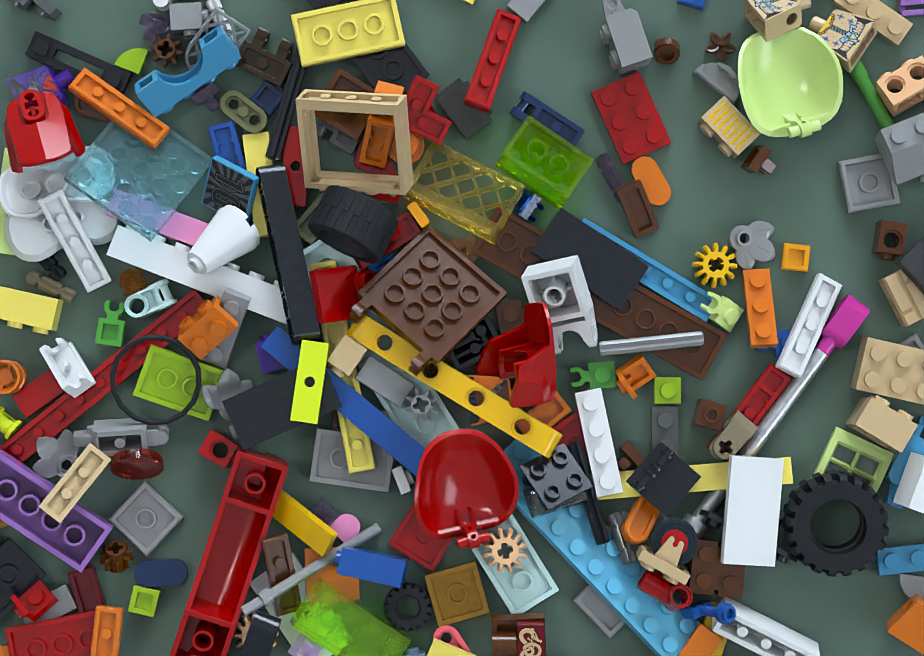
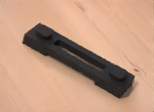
M35 31L25 53L27 57L62 72L69 69L73 76L77 77L81 72L80 70L54 59L57 55L56 52L60 50L103 69L104 71L100 79L120 93L124 94L126 92V87H128V83L131 81L130 78L133 76L131 72Z

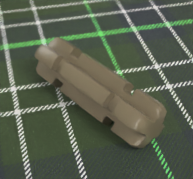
M30 270L26 276V283L35 287L38 286V289L57 298L60 297L61 300L67 303H72L76 296L75 290L67 286L64 287L63 284L47 276L42 277V274Z

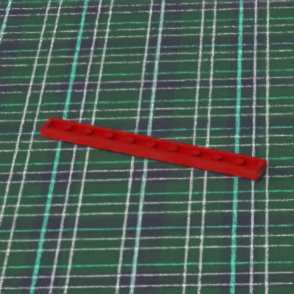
M193 289L131 341L147 335H164L177 339L180 332V323L189 315L193 317L205 300L196 289ZM163 340L144 341L131 347L118 364L115 373L116 387L143 366L151 344L166 348L171 343ZM126 345L91 372L96 381L93 386L76 398L66 392L2 444L0 449L21 463H24L37 452L36 441L39 437L48 436L55 438L111 392L110 371L113 362Z

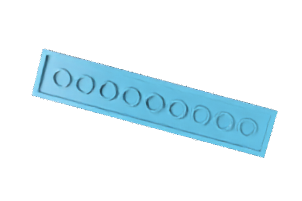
M515 439L503 451L513 465L518 477L519 496L516 509L656 656H677L699 625V622L696 619L683 618L681 610L675 612L667 610L661 602L637 589V583L646 569L639 565L640 562L638 560L626 565L622 563L620 558L622 553L618 551L613 535L608 529L610 541L603 545L595 543L584 503L579 501L578 495L548 511L533 487H526L523 484L522 477L525 475L519 468V466L540 455L532 448ZM672 595L674 602H676L677 604H681V603L675 598V596Z

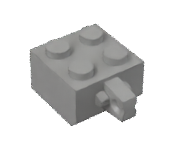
M602 0L605 19L599 34L603 45H608L610 55L607 57L612 71L616 70L619 76L648 66L653 56L638 12L632 8L625 10L620 0Z

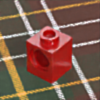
M212 429L197 453L226 469L230 464L233 465L237 450L241 444ZM220 442L228 447V454L224 458L217 456L215 448Z

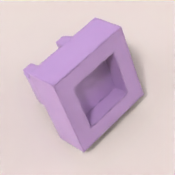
M303 629L288 650V653L292 656H317L325 644Z

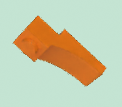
M378 80L374 93L403 95L404 87ZM369 114L359 162L385 169L395 129L394 115Z

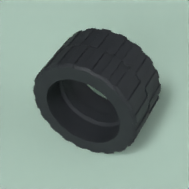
M331 185L326 188L308 223V228L316 238L333 249L366 263H378L399 221L388 208L376 200L347 187Z

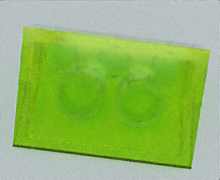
M529 115L501 153L495 167L559 210L570 197L594 159Z

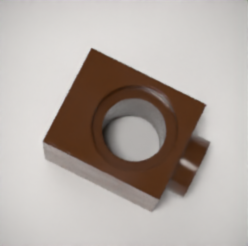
M886 220L876 222L872 253L879 254V259L895 261V257L903 256L908 224ZM886 234L894 238L895 245L893 248H888L884 244Z
M698 398L691 424L721 431L728 406Z

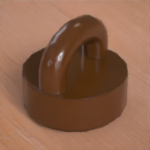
M672 38L656 40L654 45L655 59L662 64L676 62L680 57L679 43Z

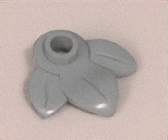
M753 221L748 226L738 225L731 230L729 243L735 249V260L741 268L751 270L755 260L767 262L775 258V248L772 242L768 240L774 231V227L770 223ZM741 234L746 236L744 243L740 241Z
M225 368L218 381V386H202L204 401L210 408L217 409L222 418L230 421L222 401L252 388V380L247 379L240 382L235 372Z
M65 429L58 440L48 436L39 437L36 441V451L41 459L34 464L33 470L44 478H50L55 475L63 477L78 458L76 454L79 447H74V434L70 430ZM69 460V465L66 468H62V462Z

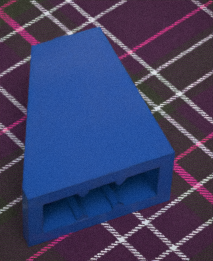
M344 546L342 551H337L334 566L338 567L337 574L400 588L405 583L410 558Z

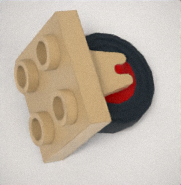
M667 518L659 522L652 530L650 547L641 543L635 549L638 561H640L639 565L651 572L655 569L659 570L663 574V578L674 585H677L678 582L686 585L690 578V573L683 564L689 562L695 556L698 548V535L693 526L686 520Z

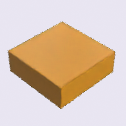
M413 201L406 206L422 230L430 225L429 219L416 202Z
M783 243L780 270L808 272L810 246Z

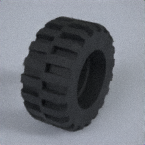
M827 470V474L822 475L818 472L812 474V479L808 481L803 479L798 483L800 487L796 491L792 490L789 494L790 500L788 503H785L783 509L785 513L784 518H782L784 535L794 555L798 557L802 564L811 567L812 571L819 574L825 572L827 576L836 577V573L849 576L852 575V570L857 569L860 572L866 569L864 564L869 560L873 563L878 558L876 555L877 551H883L886 545L884 537L889 534V527L887 526V521L889 520L888 513L884 509V503L878 494L860 477H855L845 471L837 473L835 470ZM839 499L851 503L857 509L860 517L859 528L853 538L838 546H825L819 543L813 537L810 529V521L816 509L831 500Z

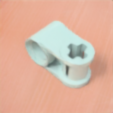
M168 279L160 280L151 284L146 289L130 295L124 305L127 314L135 319H143L174 306L178 300L174 299L168 287ZM135 300H143L145 307L141 313L135 314L132 311L131 306Z

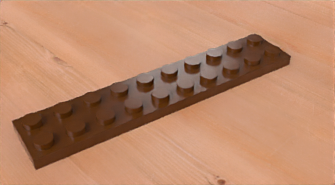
M497 206L471 253L522 280L521 277L527 266L545 262L531 252L544 232ZM638 284L620 311L590 292L596 322L625 339L702 331L704 344L701 346L648 351L700 381H703L728 334Z

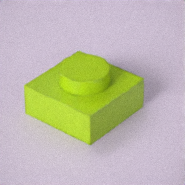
M654 377V404H681V377Z
M135 584L128 612L155 617L161 590Z

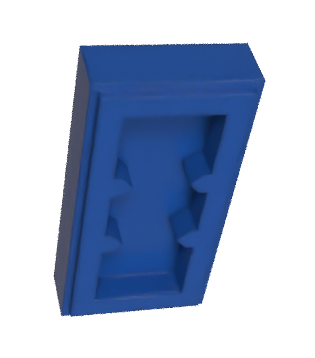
M234 121L209 126L208 131L215 156L218 155L247 170Z

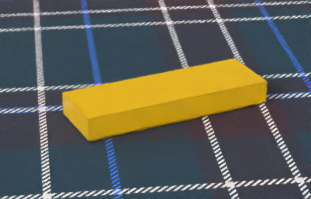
M281 489L272 517L322 557L328 555L338 533Z

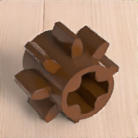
M170 34L167 35L166 39L162 40L157 36L158 42L156 46H150V49L156 52L152 59L154 62L162 60L164 68L168 66V63H173L177 66L176 60L178 56H184V53L177 49L182 43L180 40H176L173 43ZM169 46L173 51L172 53L168 52L165 56L161 51L166 50Z
M118 540L103 545V553L99 554L100 564H105V571L112 573H121L126 568L129 569L130 561L134 560L133 550L128 549V543Z

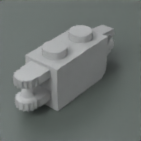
M131 418L94 420V424L87 426L86 430L74 431V447H87L91 443L106 456L148 454L149 446L165 445L167 443L170 428L167 424L147 425Z

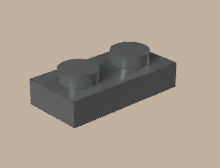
M651 407V452L662 442L679 457L678 407Z

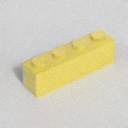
M0 286V319L7 320L6 326L22 329L23 324L33 326V332L48 335L49 330L57 331L63 300Z

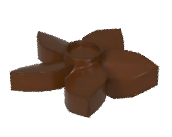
M711 32L710 37L714 44H710L705 52H716V57L721 63L726 53L732 54L737 50L733 44L729 43L731 32L725 33L722 38Z

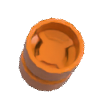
M0 360V394H15L26 386L28 382L27 370L17 361Z

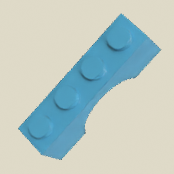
M218 25L198 39L200 56L192 69L179 75H168L155 69L134 84L136 95L154 117L170 112L177 102L190 98L196 89L203 84L208 85L212 83L219 73L225 69L230 70L237 65L241 59L239 49L221 25Z

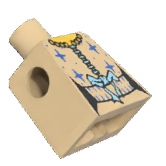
M744 0L746 19L766 42L799 27L802 24L801 11L811 7V0Z
M838 9L831 13L827 21L814 16L808 28L830 46L839 59L840 66L849 73H851L877 34L874 20Z

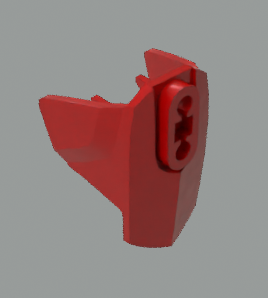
M30 89L23 91L19 95V99H14L7 106L4 134L12 172L22 173V167L38 166L68 156L72 151L76 157H79L86 151L85 142L68 108L57 99L55 94L46 91L39 93L37 90Z
M543 302L525 305V322L522 325L490 339L483 348L475 369L476 373L480 376L499 377L500 379L516 378L509 400V405L512 408L541 405L555 400L556 358L554 337L549 311L546 303Z

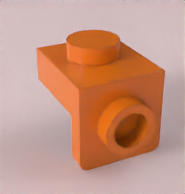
M641 353L614 370L619 378L616 381L617 386L624 395L629 393L633 400L638 397L635 390L657 376Z

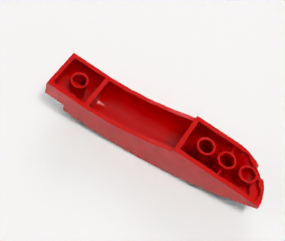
M239 446L170 656H227L241 613L240 607L244 604L262 549L260 539L266 537L289 468V464L284 459L269 452L263 454L251 449L243 450L242 446Z

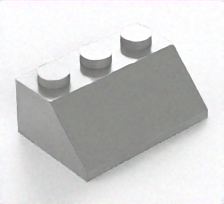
M924 113L881 129L874 140L895 186L924 175Z

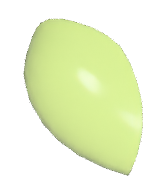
M797 27L766 42L757 32L747 38L742 44L738 59L740 96L751 124L760 133L769 137H807L812 135V132L821 130V126L830 121L838 112L843 97L842 69L834 51L816 33L803 27Z

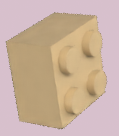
M872 395L870 397H861L845 424L888 451L902 453L918 426L912 422L913 416L901 409L897 411L889 408L890 402L878 395L876 397Z

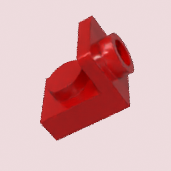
M40 579L22 596L18 597L13 594L10 597L15 603L12 608L22 619L27 617L33 622L37 621L59 601Z

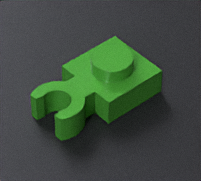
M106 300L104 310L107 313V318L99 317L95 344L122 348L127 322L120 320V317L125 313V303L120 302L119 309L112 311V302Z
M614 361L587 363L588 371H584L579 367L569 369L572 373L578 372L581 377L578 382L570 383L572 387H580L585 382H589V389L616 387Z

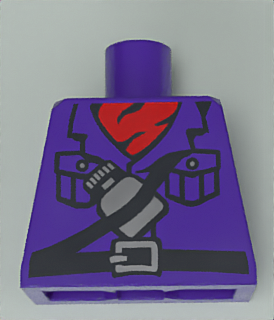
M43 66L9 78L6 81L16 99H19V95L23 91L33 89L39 93L43 91L53 93L60 102L66 105L70 100L64 89L68 88L75 78L69 69L56 75L52 68Z

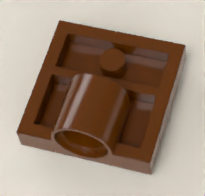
M544 612L491 615L493 656H517V621H544V656H546Z

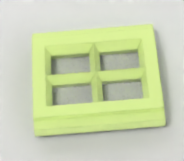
M835 427L813 474L818 472L821 475L827 474V470H835L837 473H842V471L849 472L853 476L863 479L877 493L894 453L839 427Z

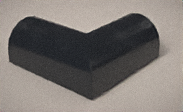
M488 315L468 334L469 337L463 339L449 353L456 370L460 371L478 362L485 345L490 339L498 336Z

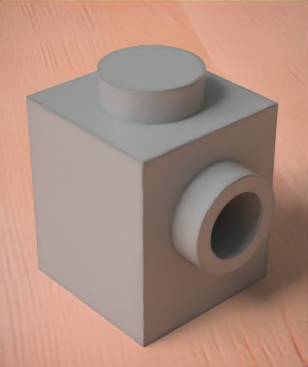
M201 2L169 4L171 31L174 35L183 34L184 38H194L209 17V10L205 9Z

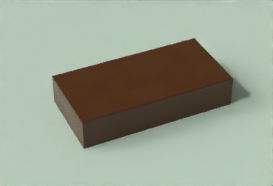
M640 179L615 189L632 234L636 239L660 228Z

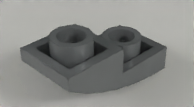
M9 0L18 9L23 6L29 11L33 7L44 18L49 15L56 20L62 14L47 0Z

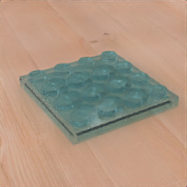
M111 121L64 176V181L151 242L207 174L212 157L171 128L169 134L154 151Z

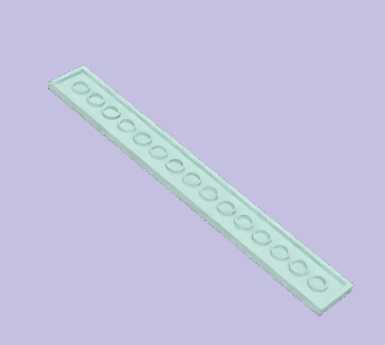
M321 240L303 250L310 285V264L336 260L337 267L356 265L357 272L361 270L354 258L333 249ZM371 309L368 310L366 315L396 332ZM348 320L349 328L354 321ZM388 335L380 338L379 345L383 350H388L392 346V339ZM368 349L358 364L359 368L362 367L367 357L371 356L414 384L407 397L414 398L416 396L415 389H418L420 395H424L426 390H430L427 397L430 400L433 398L437 399L436 402L431 403V408H434L436 413L430 411L426 413L428 417L426 421L423 415H418L413 420L415 412L413 410L405 411L407 407L411 406V402L406 398L402 405L397 407L374 392L396 425L425 449L438 435L450 430L459 429L435 389ZM418 397L414 408L420 409L421 413L425 412V407L429 405V402ZM511 514L501 525L478 533L491 532L498 538L497 529L500 527L503 530V536H507L509 528H513L511 538L521 533L522 538L517 544L527 543L526 548L519 549L520 552L527 554V558L517 557L522 564L520 568L512 562L510 564L513 571L509 573L507 565L503 564L502 572L499 573L497 572L498 562L492 567L488 566V562L493 556L483 557V553L491 551V549L485 548L483 544H480V547L474 548L472 551L511 614L524 613L559 591V588L513 514ZM507 543L501 544V549L497 550L499 555L503 553V557L509 556V551L513 549L511 545L507 547Z

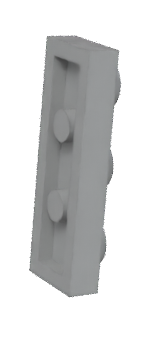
M226 287L220 301V306L239 322L238 328L201 360L223 369L227 367L251 297Z

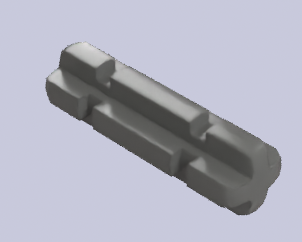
M621 512L610 514L607 517L609 526L613 527L611 532L618 551L622 553L620 554L621 561L624 565L633 563L637 560L636 552L631 549L633 545L627 543L621 534L624 522Z

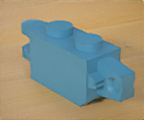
M921 415L915 422L918 426L902 453L893 452V459L884 476L885 481L889 483L885 503L898 509H902L903 506L894 503L893 500L910 453L913 452L924 456V439L919 437L924 428V417Z

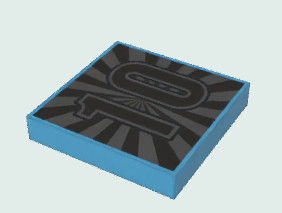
M216 155L211 158L202 204L215 211L226 205L235 206L248 216L245 220L249 223L260 177Z

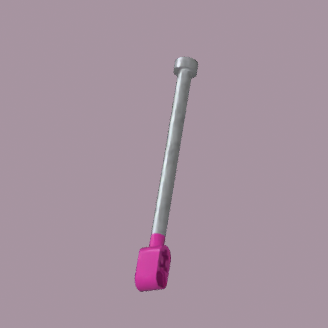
M850 294L844 297L826 321L821 332L823 338L813 350L800 379L793 377L759 423L756 432L742 446L736 456H756L835 347L841 350L869 314V308ZM726 490L709 491L692 515L686 513L683 517V520H686L693 526L698 538L701 539L709 529L705 526L706 518L699 515L701 509L714 513L725 498Z

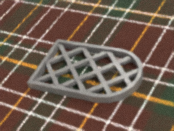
M215 7L192 41H190L185 51V61L188 68L192 69L195 64L190 65L188 57L197 55V59H199L200 51L197 42H199V36L204 29L207 34L210 27L231 24L232 32L227 34L233 36L234 43L238 48L251 30ZM219 14L228 20L220 21ZM215 15L217 22L209 24ZM234 24L243 30L235 31ZM243 34V36L237 42L236 35ZM195 45L196 51L190 52L192 46Z

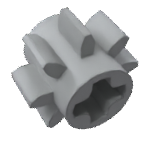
M415 389L416 396L414 398L406 397L411 402V406L407 407L405 411L413 410L415 412L413 420L418 415H423L426 421L428 420L426 413L429 411L436 413V410L431 408V403L436 402L437 399L433 398L430 400L427 397L430 390H426L424 395H420L418 389ZM418 397L429 402V405L425 407V412L421 413L420 409L414 408Z

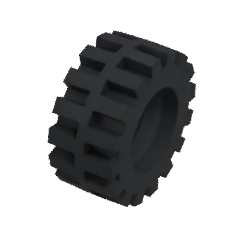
M404 583L400 588L394 587L388 593L384 603L385 616L390 625L404 632L416 631L423 627L432 611L429 594L423 587L415 583ZM411 596L418 601L419 612L416 616L404 618L399 615L397 602L402 597Z

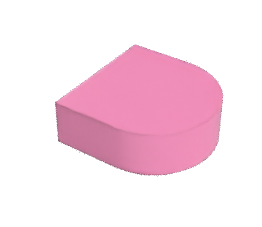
M346 513L340 515L330 525V528L338 533L337 537L346 542L359 534L360 522L356 516Z

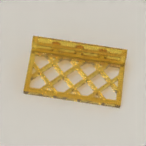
M432 142L413 173L414 184L403 197L411 202H416L419 206L495 245L500 237L501 229L523 194L525 186L443 144L438 145ZM437 149L446 154L448 161L432 165L431 157ZM465 163L469 166L470 173L455 177L452 165ZM450 167L453 178L437 182L434 171ZM432 172L435 183L423 186L416 181L421 174ZM486 174L492 178L493 185L478 189L475 177ZM472 178L475 190L460 194L457 182ZM454 183L457 195L448 198L442 196L439 187ZM510 186L516 189L512 198L501 201L499 188ZM495 190L498 202L483 206L480 194ZM477 195L480 207L474 209L464 207L462 199ZM500 207L502 216L498 223L487 219L486 210Z

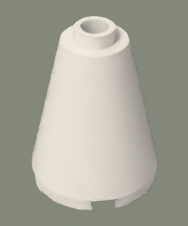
M232 205L220 208L188 252L187 264L189 268L195 273L206 274L253 251L260 244V236L256 226L253 224L250 227L245 220L248 216L239 208Z

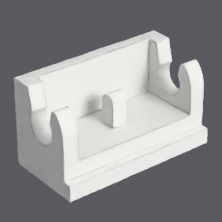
M56 338L57 347L50 348L44 345L39 350L61 388L76 398L93 386L96 381L72 342L68 343L62 338Z

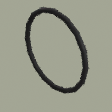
M164 335L142 336L127 343L115 357L110 371L111 393L118 407L131 419L147 425L169 424L184 417L196 404L202 387L201 368L193 352L179 340ZM163 340L177 345L189 356L195 368L196 388L192 400L180 413L168 419L149 420L135 415L123 405L116 391L115 373L120 359L131 347L144 341Z

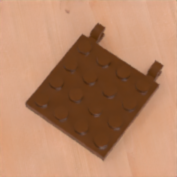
M428 225L357 292L356 297L360 301L351 308L350 311L352 313L349 315V318L357 324L369 309L376 313L420 352L411 361L410 364L412 365L408 369L417 377L429 362L437 366L506 297L507 292Z

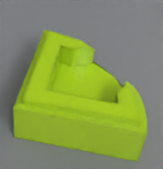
M143 48L130 49L120 55L114 65L141 75L150 51Z

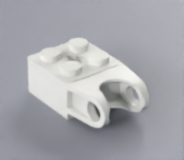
M578 255L527 266L521 279L529 303L543 302L547 305L553 329L555 355L561 354L563 350L562 340L563 332L575 331L580 334L588 347L597 346L598 333L593 302Z

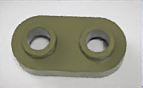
M232 90L226 92L221 97L220 108L222 112L248 133H261L266 129L268 125L266 113L243 94ZM232 101L239 102L237 109H230ZM258 117L260 120L258 125H251V118Z

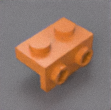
M215 296L211 301L205 300L193 317L187 316L179 325L178 340L200 360L238 328L239 322L220 306L221 298Z

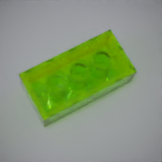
M321 577L290 620L293 628L335 656H401L411 642L405 633L395 629L389 622Z

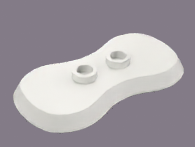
M85 146L86 151L82 156L76 157L72 151L68 156L38 166L22 167V173L12 172L11 167H9L0 175V204L8 215L18 219H29L43 213L37 199L59 188H62L68 201H97L105 197L114 187L115 170L113 163L104 150L94 146Z
M112 191L97 201H69L93 245H102L110 242L113 239L117 226L123 225V221L105 214L113 195ZM44 213L29 219H18L7 215L5 220L6 238L12 252L18 258L29 262L42 261L63 248Z

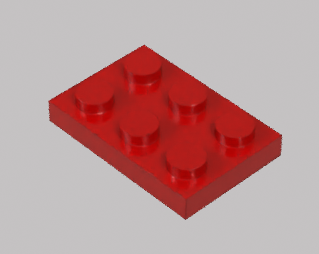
M640 71L591 92V96L622 165L671 144V140Z

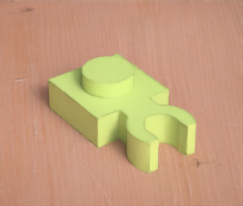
M708 291L707 295L711 297V303L708 306L701 303L700 308L710 313V320L722 329L731 332L744 310L729 298L720 297Z

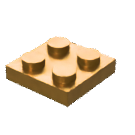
M476 561L424 575L438 627L490 613Z

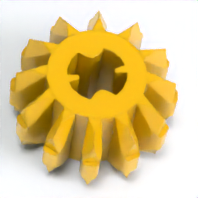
M713 243L712 252L707 245H704L702 247L704 254L696 252L694 255L701 261L692 263V267L700 268V271L694 273V277L696 278L703 274L702 285H705L711 279V288H716L717 279L722 286L727 285L725 277L733 279L735 276L728 270L737 268V264L729 263V260L735 258V254L726 256L727 246H724L718 252V243ZM718 260L720 264L717 266H721V268L712 272L709 269L711 265H708L709 261Z

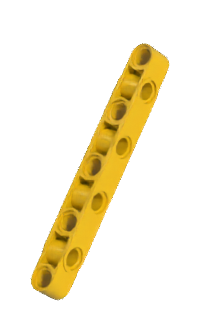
M365 315L357 324L353 322L346 333L347 336L547 458L551 456L563 436L518 407L512 408L509 405V401L443 361L437 365L438 373L434 378H428L424 373V369L416 377L408 369L412 365L410 364L411 361L420 352L401 335L368 315ZM384 335H388L392 339V346L388 350H383L379 345L380 338ZM473 391H480L484 396V401L480 406H474L470 402V395ZM519 419H525L529 422L530 430L528 433L520 434L516 431L515 424Z

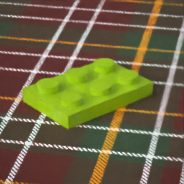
M151 344L133 395L181 412L192 400L196 388V373L190 358ZM197 360L201 368L202 386H218V381L224 369ZM201 387L196 404L187 414L209 421L213 408H210L205 403Z

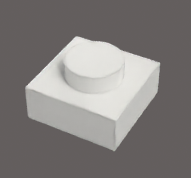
M402 465L393 468L392 472L401 495L411 491L410 485L414 484L411 472L408 469L404 470Z

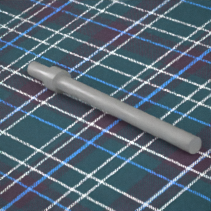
M377 523L373 524L331 550L328 555L320 557L269 590L265 588L257 593L258 597L240 607L241 611L246 617L260 607H267L274 603L276 597L334 562L337 551H342V547H358L381 532Z

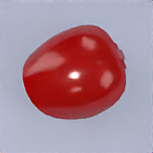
M454 429L444 432L428 444L419 462L414 491L415 512L421 530L431 538L447 539L462 536L456 539L458 549L466 547L474 549L480 547V544L490 542L488 532H478L501 525L514 512L519 496L517 474L507 455L488 435L472 429Z

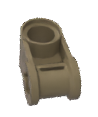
M736 410L724 423L721 431L711 441L709 445L710 454L717 460L729 459V455H735L753 436L758 427ZM726 442V450L728 452L720 453L721 447L718 444Z

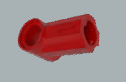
M646 569L637 583L638 590L661 602L669 611H679L689 606L692 602L693 596L690 588L683 584L674 585L656 571L651 572ZM674 591L680 594L682 598L681 604L674 602L672 596Z

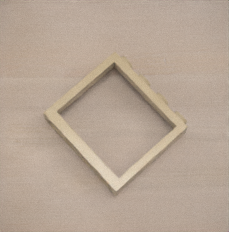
M304 89L295 101L305 188L325 191L328 186L339 185L358 192H364L367 195L378 193L389 194L393 197L396 195H406L414 184L407 95ZM315 110L394 115L399 176L321 170Z

